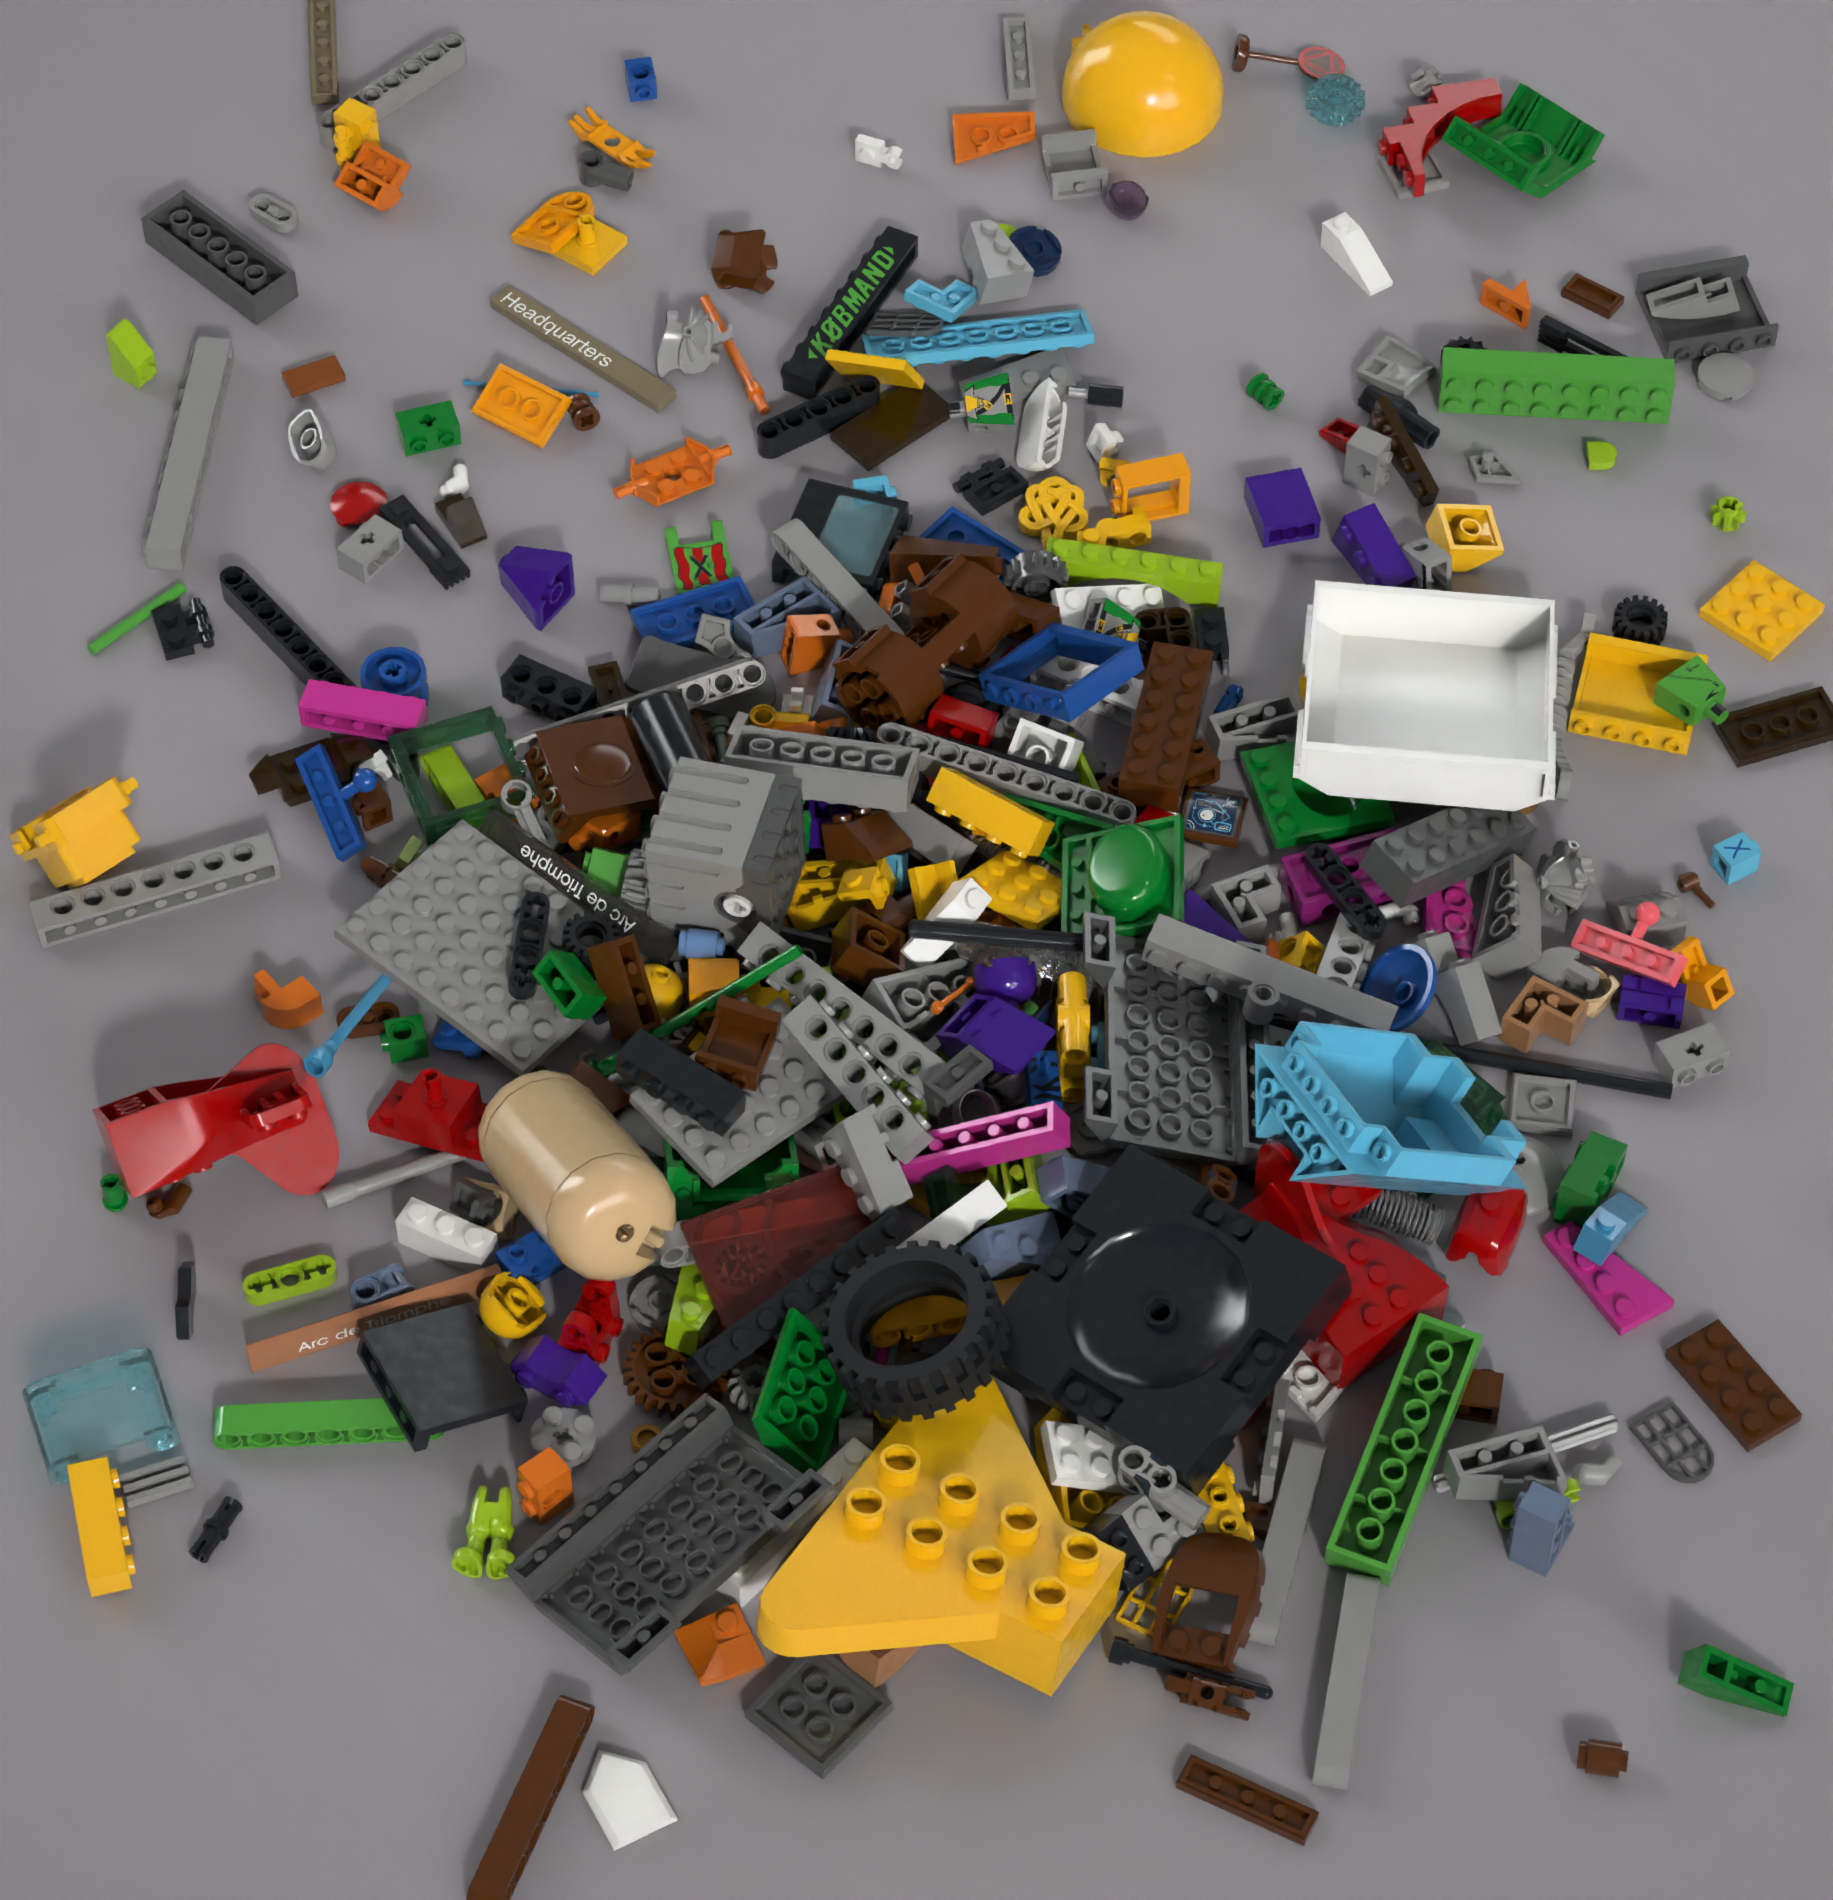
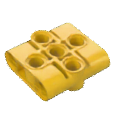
M1071 971L1061 974L1057 983V998L1055 999L1056 1051L1062 1101L1079 1103L1084 1101V1069L1086 1066H1090V1005L1088 1004L1086 977L1082 973Z

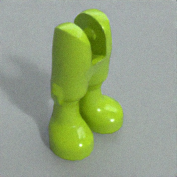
M479 1486L471 1508L470 1519L465 1527L468 1539L467 1547L457 1548L452 1556L451 1565L460 1574L470 1578H480L482 1576L485 1542L488 1538H491V1550L487 1556L485 1566L486 1574L491 1579L509 1577L505 1569L516 1560L512 1551L508 1550V1544L515 1531L512 1525V1492L509 1487L500 1488L498 1502H489V1489L487 1486Z

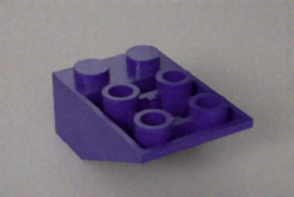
M975 993L935 1035L949 1060L970 1044L992 1060V1071L1017 1075L1026 1068L1027 1063L1037 1052L1046 1046L1047 1042L1056 1032L1053 1028L998 997Z

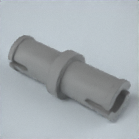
M628 582L626 585L601 584L599 598L601 603L618 602L626 603V606H633L634 603L650 604L661 600V587L635 586L634 583Z

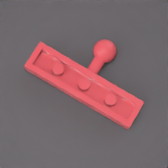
M1650 901L1643 902L1636 908L1635 917L1637 923L1630 936L1582 919L1569 946L1580 951L1582 954L1674 988L1688 962V959L1681 954L1642 940L1648 927L1655 925L1660 919L1659 907Z

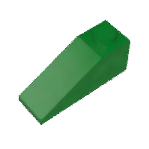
M1708 1644L1684 1652L1677 1684L1706 1697L1782 1717L1787 1716L1794 1683Z

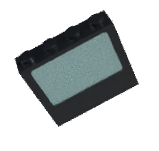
M808 479L790 519L791 521L797 518L802 521L863 588H867V593L875 600L877 595L882 593L883 586L886 583V574H890L889 553L905 531L909 532L913 516L909 514V502ZM776 551L772 559V581L784 584L789 570H795Z

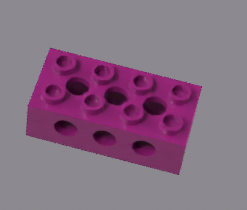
M1397 827L1328 845L1377 906L1394 901L1360 867V864L1373 840L1398 830ZM1306 851L1281 857L1279 882L1300 927L1336 918L1340 913L1339 909L1304 865ZM1324 857L1319 858L1324 864ZM1337 875L1328 878V881L1333 885H1341L1345 882L1342 877ZM1357 898L1347 899L1348 901L1362 905V902Z

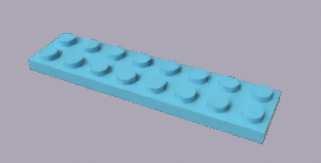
M1085 309L943 325V329L940 332L926 337L861 335L865 354L906 360L912 367L925 363L943 364L951 360L970 361L976 357L985 356L997 358L1003 354L1011 353L1024 355L1036 350L1055 351L1062 347L1082 348L1088 344H1095L1094 332Z

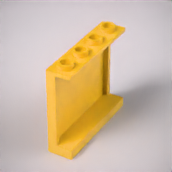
M1590 632L1575 701L1570 713L1568 732L1687 755L1693 726L1688 725L1653 703L1656 683L1697 655L1707 664L1709 655Z

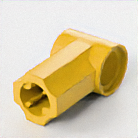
M759 704L753 707L750 712V725L761 728L780 729L806 723L810 720V714L776 712L774 707L767 704Z

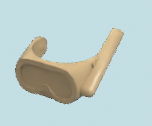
M1592 965L1591 968L1601 974L1599 985L1604 993L1602 997L1585 1000L1589 1002L1586 1016L1594 1019L1611 1003L1620 991L1622 984L1612 974L1608 977L1603 970L1601 971L1599 967Z
M466 1178L496 1195L495 1199L503 1200L499 1216L484 1228L497 1233L498 1242L512 1239L515 1232V1224L520 1213L518 1207L501 1186Z

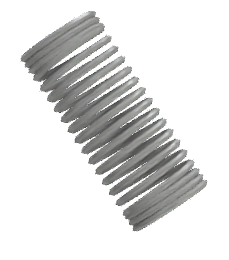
M1383 1189L1373 1217L1372 1213L1378 1198L1372 1202L1368 1214L1369 1204L1364 1207L1362 1213L1359 1210L1352 1215L1353 1217L1358 1216V1219L1363 1217V1220H1368L1369 1223L1374 1221V1225L1379 1224L1380 1227L1384 1226L1385 1229L1390 1227V1231L1401 1232V1235L1406 1234L1407 1237L1411 1236L1412 1239L1417 1237V1241L1432 1245L1441 1231L1446 1210L1444 1206L1431 1203V1201L1426 1202V1199L1421 1200L1420 1197L1410 1196L1409 1193L1405 1194L1404 1191L1392 1190L1389 1195L1390 1190L1386 1189L1384 1193ZM1384 1199H1385V1202H1384L1382 1211H1381L1380 1216H1379V1218H1378V1220H1377V1216H1378L1379 1210H1380L1381 1205H1382V1203H1383V1201H1384ZM1389 1201H1390V1205H1389L1387 1214H1386V1216H1385L1384 1221L1382 1222L1383 1216H1384V1213H1385V1210H1386L1387 1205H1388V1203H1389ZM1395 1202H1396L1394 1212H1393L1392 1217H1391V1219H1390V1221H1389V1223H1388V1219H1389L1390 1213H1391L1392 1208H1393V1206H1394V1204H1395ZM1400 1205H1401V1209H1400L1399 1215H1398L1397 1220H1396V1222H1395V1224H1394V1226H1393L1395 1216H1396L1397 1211H1398V1209H1399V1207H1400ZM1405 1208H1406V1212H1405L1403 1221H1402V1223H1401V1225H1400V1227H1399L1400 1219H1401L1402 1214H1403V1212H1404V1210H1405ZM1411 1208H1412V1212H1411V1215H1410L1408 1224H1407V1226H1406V1228H1405V1230H1404V1226H1405V1223H1406V1219H1407V1217H1408V1215H1409V1212H1410V1210H1411ZM1417 1211L1415 1222L1413 1224L1411 1231L1409 1232L1411 1222ZM1422 1212H1423L1420 1225H1419V1227H1418V1229H1417V1231H1416V1233H1415V1229H1416L1418 1220H1419V1218H1420V1216H1421V1214H1422Z

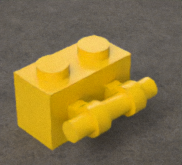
M349 97L333 113L335 125L333 140L338 150L336 162L340 166L341 171L347 161L350 163L354 161L365 140L381 148L376 109Z

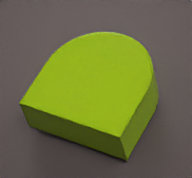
M1587 442L1588 470H1606L1615 465L1617 450L1612 444L1607 442Z

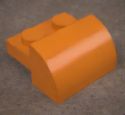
M365 140L353 163L346 162L334 186L379 211H386L393 207L402 197L403 193L399 189L412 166Z

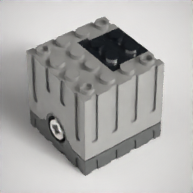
M680 756L677 768H671L669 772L668 792L663 791L661 793L659 815L654 814L652 817L650 839L645 838L641 847V856L646 858L643 877L648 878L645 897L650 898L647 917L652 918V930L670 935H680L681 930L688 931L689 928L720 931V937L725 938V945L740 948L761 921L780 936L806 862L802 779L779 774L776 776L774 773Z

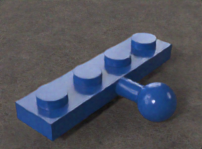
M317 744L297 757L295 761L335 856L338 860L344 862L368 847L348 799L359 791L367 793L374 790L378 780L374 771L362 768L354 774L351 783L342 787L325 746Z

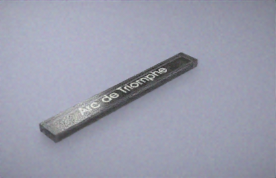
M496 809L489 810L479 832L549 882L581 911L589 910L590 915H594L595 911H600L601 918L605 914L609 915L610 922L615 920L617 923L620 938L634 934L642 955L655 964L667 966L679 943L678 938Z

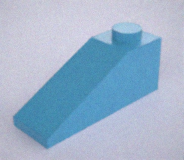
M1618 1192L1601 1204L1584 1223L1573 1250L1601 1267L1644 1216L1648 1208L1625 1193Z

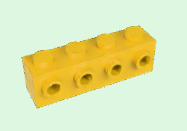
M941 767L926 798V801L935 805L933 810L946 817H951L952 814L960 818L959 824L972 831H976L977 828L986 833L984 838L998 845H1001L1002 842L1011 846L1010 852L1024 859L1028 855L1040 856L1055 825L1054 822L953 768Z
M108 1457L67 1465L84 1567L91 1597L132 1589L130 1575L136 1574L133 1554L126 1555L125 1546L131 1545L128 1526H121L120 1517H125L126 1512L122 1496L116 1497L115 1489L121 1488L117 1468L110 1469Z
M1223 1462L1198 1495V1497L1212 1506L1201 1525L1205 1530L1204 1533H1223L1242 1537L1252 1542L1254 1541V1531L1251 1522H1245L1242 1514L1245 1512L1243 1498L1240 1493H1235L1233 1484H1235L1233 1469L1230 1464L1225 1465V1462Z

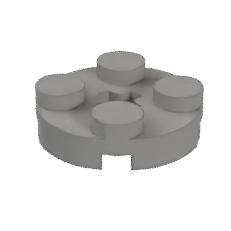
M556 1406L546 1408L543 1411V1415L538 1417L533 1423L529 1434L531 1451L535 1456L551 1446L571 1470L573 1466H577L580 1463L583 1466L589 1462L597 1447V1435L593 1419L583 1412L572 1408H559ZM568 1435L572 1440L565 1441L563 1445H559L556 1437Z

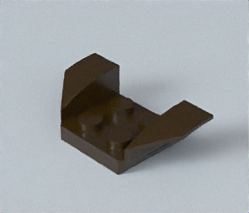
M330 733L331 739L324 738L270 757L266 754L249 773V778L258 795L278 789L283 801L290 807L312 800L295 759L317 744L325 746L342 787H345L353 780L351 765L374 758V755L364 737Z

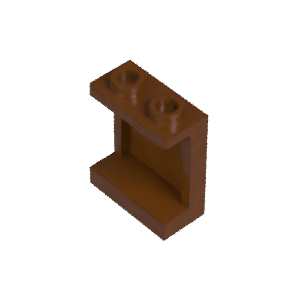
M720 995L716 1004L714 1020L701 1051L698 1050L695 1055V1062L740 1089L756 1092L780 1033L782 1013Z

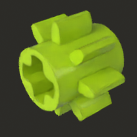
M1733 496L1717 498L1716 505H1711L1709 516L1713 518L1712 526H1716L1723 532L1739 530L1740 523H1745L1747 512L1743 511L1744 502H1740Z

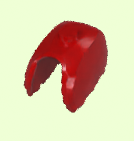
M1524 1189L1466 1195L1450 1231L1445 1251L1446 1259L1450 1262L1465 1259L1466 1255L1472 1252L1478 1256L1479 1265L1491 1276H1501L1508 1267L1509 1260L1524 1227L1528 1205V1194Z

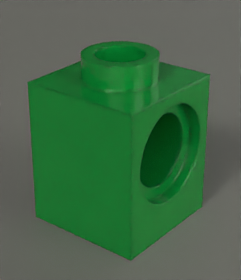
M422 1014L384 1020L386 1033L380 1034L382 1051L389 1052L391 1064L429 1057Z

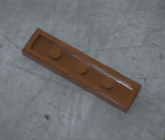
M1192 1754L1176 1781L1177 1789L1302 1846L1305 1845L1319 1818L1318 1811Z

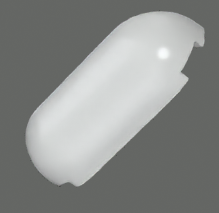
M1049 377L1039 384L1030 395L1022 416L1016 462L1019 467L1033 472L1051 468L1061 457L1067 404L1066 402H1061L1059 395L1055 391V388L1058 386Z

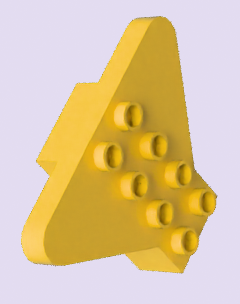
M992 1378L987 1387L980 1384L974 1390L976 1397L971 1401L967 1402L963 1398L955 1403L956 1410L947 1413L944 1408L934 1412L935 1418L924 1420L922 1414L913 1415L911 1422H902L899 1418L765 1586L759 1602L757 1635L765 1647L773 1653L785 1657H806L947 1644L1052 1697L1115 1609L1126 1553L1100 1541L1092 1534L1082 1532L1065 1524L996 1382Z

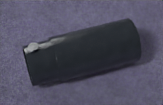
M674 693L656 694L645 699L633 711L631 725L662 791L668 792L669 772L671 768H677L680 756L713 762L681 696Z

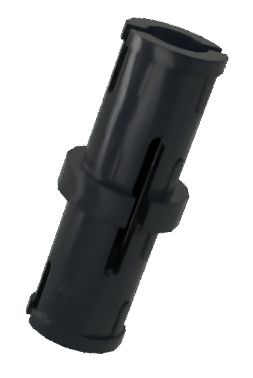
M225 1496L212 1518L206 1519L203 1524L204 1530L189 1549V1554L194 1559L198 1560L200 1555H202L200 1562L207 1563L220 1541L226 1540L229 1535L228 1529L243 1510V1506L239 1501L234 1499L232 1504H230L232 1497Z

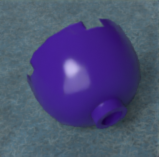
M997 958L992 960L993 966L984 968L983 963L973 969L974 986L977 994L998 997L1017 1009L1034 995L1037 983L1036 965L1034 961L1029 965L1027 958Z

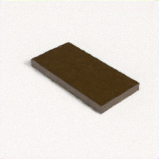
M925 383L923 389L901 387L830 433L831 440L869 471L950 419L948 402Z
M1820 686L1729 712L1728 717L1723 723L1716 725L1712 721L1711 724L1738 768L1832 741L1833 703L1823 687Z

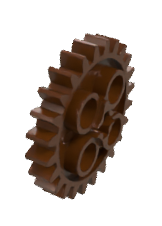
M665 1325L664 1333H660L656 1328H652L651 1338L642 1333L640 1343L634 1341L631 1343V1351H626L625 1362H623V1385L627 1386L628 1396L635 1395V1405L645 1402L646 1413L655 1408L657 1409L658 1418L665 1412H669L671 1420H674L677 1413L684 1412L704 1393L717 1402H721L722 1393L728 1391L727 1384L731 1376V1370L701 1390L682 1364L690 1355L665 1346L668 1325ZM708 1337L703 1343L702 1347L708 1343Z

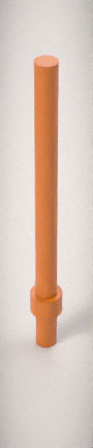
M708 295L702 296L699 302L705 313L710 315V322L717 321L718 331L721 333L726 332L727 328L711 298ZM734 341L724 342L723 346L745 385V393L748 399L754 402L760 415H767L770 412V408L764 398L765 392L760 383L755 382Z

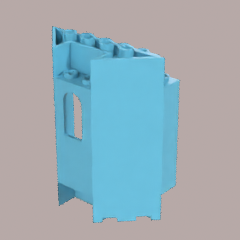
M1306 1021L1298 1023L1285 1046L1255 1043L1256 1137L1285 1140L1301 1162L1289 1181L1460 1196L1473 1193L1528 1189L1512 1169L1517 1162V1157L1527 1144L1526 1139L1509 1120H1500L1493 1133L1486 1137L1460 1104L1476 1078L1459 1057L1432 1055L1413 1033Z

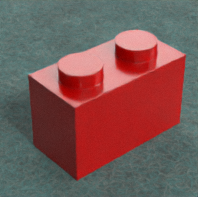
M942 694L930 711L926 732L987 748L994 739L999 713Z

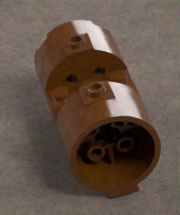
M962 553L945 558L908 593L912 598L909 613L913 625L909 631L902 635L891 631L887 624L871 628L832 664L837 671L835 674L839 685L835 688L837 697L845 711L860 727L869 726L873 730L878 731L882 724L888 722L911 728L917 721L919 723L927 721L931 709L943 694V681L939 673L941 669L948 664L967 669L972 667L979 669L990 661L989 655L997 649L996 645L1015 628L1018 620L1017 608L1011 594L992 572L978 563L966 560Z

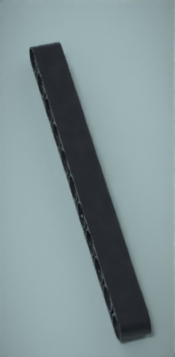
M229 566L221 571L220 584L224 601L305 685H307L309 679L346 686H356L244 569L238 566ZM364 737L373 755L381 749L387 756L388 760L386 762L393 774L392 776L397 781L411 783L419 778L420 765L418 750L415 746Z

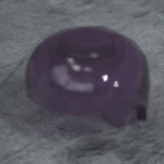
M1122 180L1113 183L1107 194V205L1110 212L1118 219L1127 221L1139 218L1145 212L1149 201V196L1134 181Z

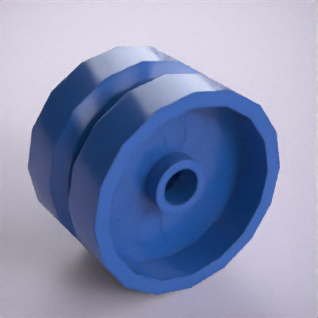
M387 647L369 655L361 665L360 680L363 689L385 691L408 697L414 696L419 699H425L426 707L428 706L429 687L426 666L423 659L416 652L404 647Z

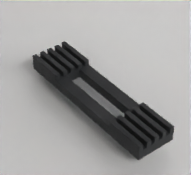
M1545 315L1540 320L1539 338L1537 341L1559 353L1565 351L1569 354L1595 355L1569 342L1568 339L1600 355L1628 357L1548 315Z
M404 495L379 507V515L402 530L403 540L429 568V572L445 590H448L449 586L453 587L454 583H460V579L464 581L465 577H470V569ZM409 523L415 524L443 557L436 560L407 528Z

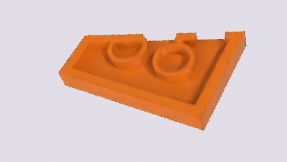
M1035 111L953 114L955 165L1036 140Z

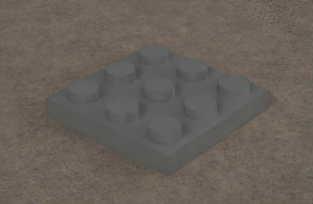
M827 1654L798 1657L744 1712L747 1720L823 1780L893 1709V1702L833 1655Z

